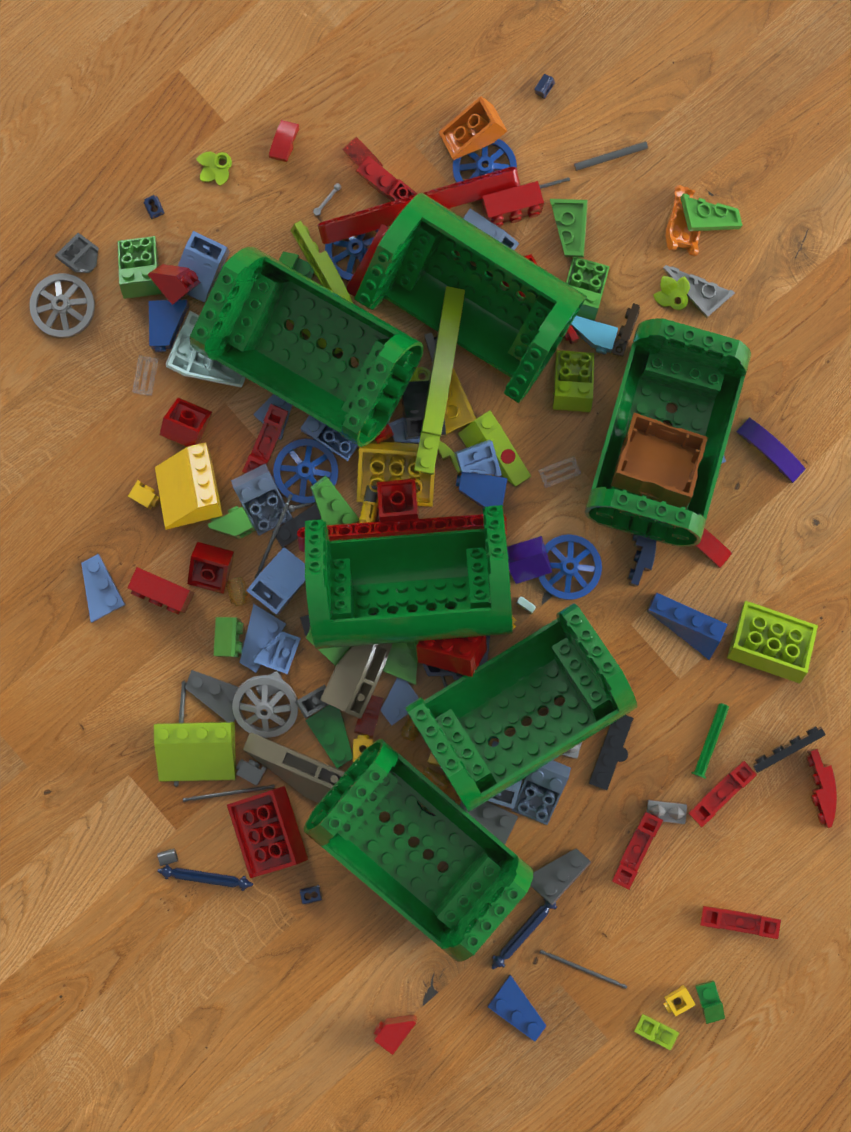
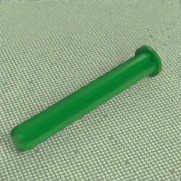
M723 703L718 705L696 768L691 774L706 779L704 775L728 713V705Z

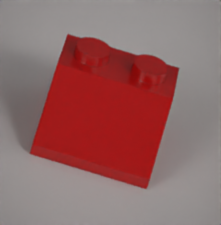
M162 264L147 274L172 305L201 283L198 280L197 274L187 267Z
M177 397L163 417L159 435L186 447L196 445L202 439L212 411Z
M415 479L377 482L380 521L419 519Z
M197 542L190 559L187 584L224 594L232 568L234 551Z
M413 1014L387 1018L384 1023L380 1021L374 1029V1041L393 1055L417 1023V1016Z

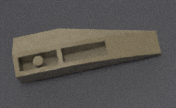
M393 643L351 646L337 663L320 700L361 719L379 681Z
M252 732L249 734L243 748L246 753L304 797L317 803L322 800L345 773L342 770Z

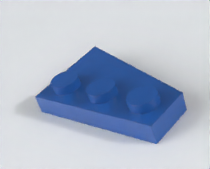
M510 974L488 1004V1008L530 1039L536 1041L545 1029L546 1024Z

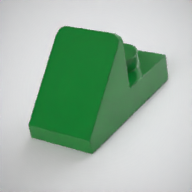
M282 252L279 258L280 262L312 280L315 273L309 262L300 259L297 254Z
M715 981L696 985L695 988L706 1024L725 1019L723 1003L720 1001Z

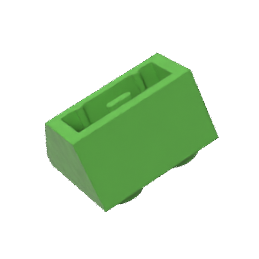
M238 506L229 509V514L223 517L212 518L211 523L208 524L209 528L214 532L236 539H241L256 531L245 509Z
M216 617L214 656L239 657V653L242 654L243 642L240 641V634H243L244 623L241 622V619L237 617Z

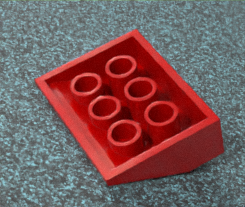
M285 786L227 804L250 878L309 860Z

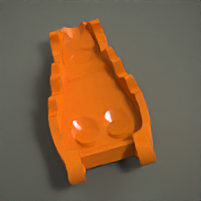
M678 185L674 190V206L666 227L667 247L673 251L677 247L685 248L688 250L689 255L697 256L699 253L698 241L701 231L688 230L680 198L683 193L693 198L695 190Z

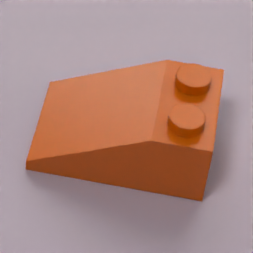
M480 96L440 130L439 134L452 159L455 160L493 144L507 132V129L495 107Z

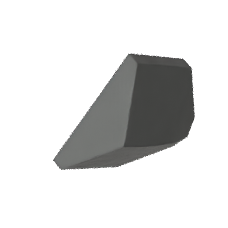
M77 233L55 255V258L74 272L90 273L97 266L99 248Z

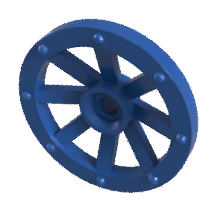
M498 139L490 145L498 147L499 150L490 157H488V146L482 148V157L478 156L475 152L467 154L476 163L460 164L462 157L453 160L455 182L463 181L460 171L476 169L470 177L474 178L494 172V169L517 168L513 151L504 141ZM504 153L509 160V164L494 163ZM486 163L488 164V167L484 168L482 167V164Z
M364 233L358 235L357 238L350 237L349 242L340 240L325 244V251H327L341 278L350 281L353 275L352 271L355 260L359 259L360 262L362 261L368 250L366 247L371 245L374 237L363 241L366 234ZM333 245L347 248L333 257ZM355 245H359L357 250H353ZM350 255L345 272L336 263Z
M300 439L286 445L277 455L273 469L274 480L281 493L287 498L289 494L293 495L291 500L301 504L315 502L313 496L305 497L307 481H310L312 485L317 482L314 475L322 477L326 475L335 486L339 473L338 464L332 451L312 439ZM307 446L304 461L299 458L294 449ZM313 447L324 453V455L310 462ZM288 453L297 463V466L282 465ZM329 459L332 472L318 470L315 467ZM307 467L309 471L308 473H303L302 469ZM281 471L296 472L292 478L283 484ZM301 479L300 494L298 496L290 492L288 488Z
M567 534L555 537L545 545L546 552L548 553L551 550L561 561V563L550 562L551 569H560V571L549 581H547L545 575L538 577L541 585L547 592L560 599L573 600L587 595L595 588L601 577L602 562L597 549L591 542L581 536ZM568 542L567 557L555 545ZM574 542L586 548L576 558H573ZM590 553L595 566L580 565L579 562ZM568 563L573 565L572 570L567 569L566 565ZM578 570L594 572L589 584L579 574ZM565 575V590L562 592L555 589L552 585ZM572 576L576 578L584 589L570 593Z

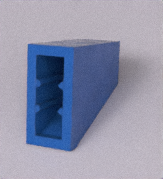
M169 300L149 301V346L151 349H155V352H166V349L172 348L189 309L187 300H179L173 305Z
M462 472L461 475H457L456 486L459 487V492L482 508L503 505L507 478L473 472Z

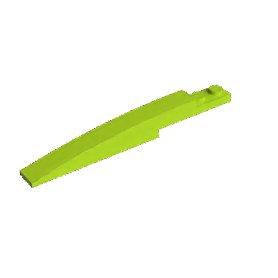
M301 221L295 223L290 231L321 285L352 302L327 251L319 253L318 245L310 238L308 228Z
M446 286L415 461V472L434 474L465 294L463 289Z

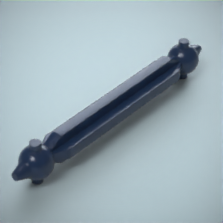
M168 864L157 870L165 879L172 876L180 880L213 885L239 886L242 891L253 886V883L246 876L238 879L235 876L182 868L172 869Z
M545 900V905L540 906L501 949L500 955L492 956L493 964L491 968L493 970L497 967H505L504 960L510 958L548 915L549 909L557 908L556 902L551 905Z

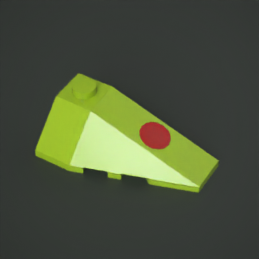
M490 410L458 433L467 448L491 440L502 477L507 478V481L516 487L531 477Z

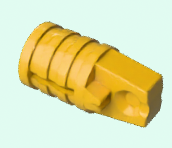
M363 501L359 523L376 522L379 511L378 503Z

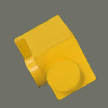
M137 480L128 497L151 510L152 506L156 507L160 497L154 494L156 490L147 485L143 488V483Z
M358 735V739H353V762L362 753L359 750L361 745L367 748L373 743V739H369V735Z
M684 985L665 996L666 1002L663 1003L668 1013L673 1012L675 1017L696 1005ZM680 998V1003L674 1004V999Z

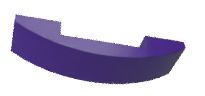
M750 417L736 431L778 467V471L790 482L793 483L805 471L806 468L779 440Z

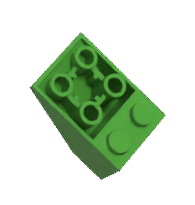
M155 236L118 241L119 285L123 298L161 294V290L147 275L159 267Z
M573 257L566 283L587 296L576 316L595 321L610 266Z

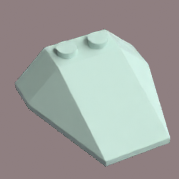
M189 311L166 361V367L183 376L242 387L245 381L244 376L192 349L190 334L199 315Z

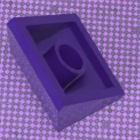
M542 536L507 547L509 571L516 584L553 573Z

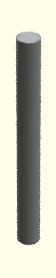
M645 141L575 163L574 167L578 171L648 149V145Z

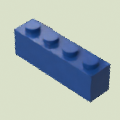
M659 593L654 594L647 609L649 614L672 630L708 660H710L719 645L728 625Z

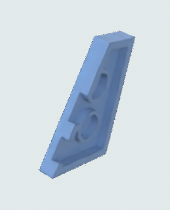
M253 604L239 663L257 673L261 664L252 662L253 658L283 631L286 623Z

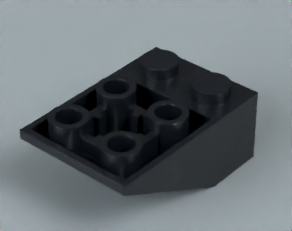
M429 380L409 382L402 395L405 440L420 439ZM444 418L443 427H442V433H441V436H440V437H443V436L446 435L445 418Z

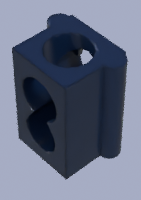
M544 74L534 89L535 94L545 99L555 84L554 78Z
M152 195L144 199V205L151 219L165 214L157 196ZM151 202H155L154 205L158 208L156 212H152Z
M319 885L300 889L303 905L322 900ZM315 891L318 894L317 897L305 898V893L311 894Z

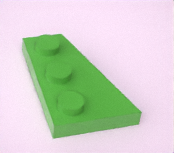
M684 193L680 197L689 231L740 229L743 226L737 208L720 203L716 205L711 204L702 198L698 200L689 197L690 195Z

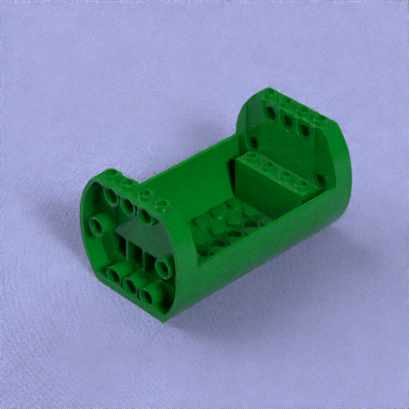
M419 193L401 211L378 244L354 300L373 310L384 299H387L438 332L446 286L465 290L457 344L509 376L511 380L506 385L503 393L517 403H520L554 355L587 296L427 195ZM454 251H458L461 257L455 255ZM470 261L475 262L477 267L471 265ZM486 271L491 272L493 277L487 275ZM502 281L507 282L509 287L504 286ZM518 291L523 292L525 297L520 296Z
M255 247L241 249L223 265L190 334V345L198 353L211 360L220 362L340 432L342 437L360 447L371 443L387 426L423 357L424 351L423 343ZM289 319L294 322L293 330H289L286 327V322ZM304 329L310 331V338L308 340L302 336ZM321 338L327 342L324 349L318 345V341ZM337 347L343 351L341 358L335 356L334 352ZM353 357H356L359 360V366L357 368L351 365V359Z
M664 318L645 320L637 326L585 509V515L589 519L602 526L656 540L671 546L690 547L700 543L751 359V351L743 342ZM674 404L677 410L675 413H670L667 411L666 406ZM633 413L661 421L662 423L669 422L672 427L682 428L708 437L703 458L698 466V477L693 496L686 510V507L678 508L666 504L665 501L659 502L647 498V496H641L611 486Z
M503 505L486 506L483 509L484 529L330 541L326 521H305V584L310 627L315 649L512 634L511 590ZM435 608L436 610L429 611L428 609Z
M575 603L556 614L557 619L477 667L472 677L464 675L429 698L423 700L420 697L405 707L468 812L637 708L636 698L622 669L579 606ZM557 698H564L565 703L562 706L554 704ZM541 708L549 710L546 716H540L538 711ZM523 719H532L531 725L523 726ZM514 728L516 732L513 736L508 737L505 735L507 729ZM493 738L499 740V744L495 747L489 746V741Z
M383 739L376 740L360 754L316 805L304 826V832L457 962L465 961L475 955L527 894L533 879V869ZM417 800L420 803H422L428 811L435 814L436 816L429 815L426 812L422 811L417 804ZM386 811L390 814V817L387 821L382 822L379 820V815L381 812ZM402 824L404 826L403 833H394L395 825ZM417 837L419 843L414 847L409 846V838ZM426 849L433 851V856L430 859L423 858V852ZM442 861L448 864V868L445 871L437 869V865Z

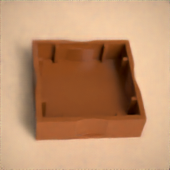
M633 413L611 486L641 496L644 495L659 502L665 501L666 504L678 508L686 507V510L693 496L698 477V466L703 458L708 437L682 428L671 427L661 421Z

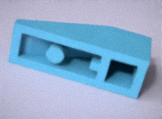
M576 316L571 324L576 333L588 345L596 349V352L601 354L611 353L618 328Z

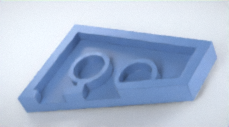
M100 554L81 563L91 623L126 605Z

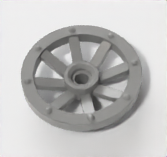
M66 273L50 275L40 281L31 294L30 313L32 319L44 333L52 337H73L85 330L94 316V296L87 284L74 275ZM61 281L74 283L63 295ZM55 283L56 296H53L44 289ZM79 287L86 296V298L69 299ZM40 295L51 301L49 304L38 307ZM63 301V305L59 307L58 303ZM87 304L85 316L72 309L74 305ZM53 309L46 324H44L39 317V313ZM68 313L81 321L71 329L69 328L66 316ZM58 314L61 318L63 330L51 328Z
M268 675L255 676L243 682L237 689L232 703L233 714L237 723L248 733L252 732L265 738L279 736L288 731L297 718L299 708L295 703L298 699L294 690L285 681ZM262 684V697L258 699L250 688ZM268 685L280 689L272 699L268 698ZM246 693L255 706L240 703L242 695ZM286 694L290 704L275 706L280 698ZM241 710L254 712L255 714L245 719ZM291 711V714L287 720H284L283 718L275 714L279 712ZM260 718L262 719L263 728L257 727L252 723ZM270 718L280 726L269 728L268 719Z

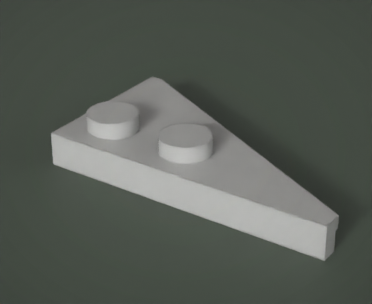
M665 265L663 267L667 275L676 281L683 276L687 278L690 284L687 296L706 318L735 294L732 290L717 286L718 284L713 282L709 283L705 279L693 274L689 275L679 271L678 268Z

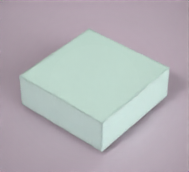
M522 596L516 602V604L531 614L536 608L535 605Z

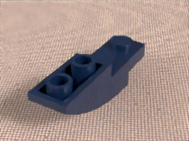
M633 535L632 541H635L634 546L641 549L635 553L633 561L636 564L634 569H630L627 579L630 580L629 585L637 587L643 570H652L656 553V540Z

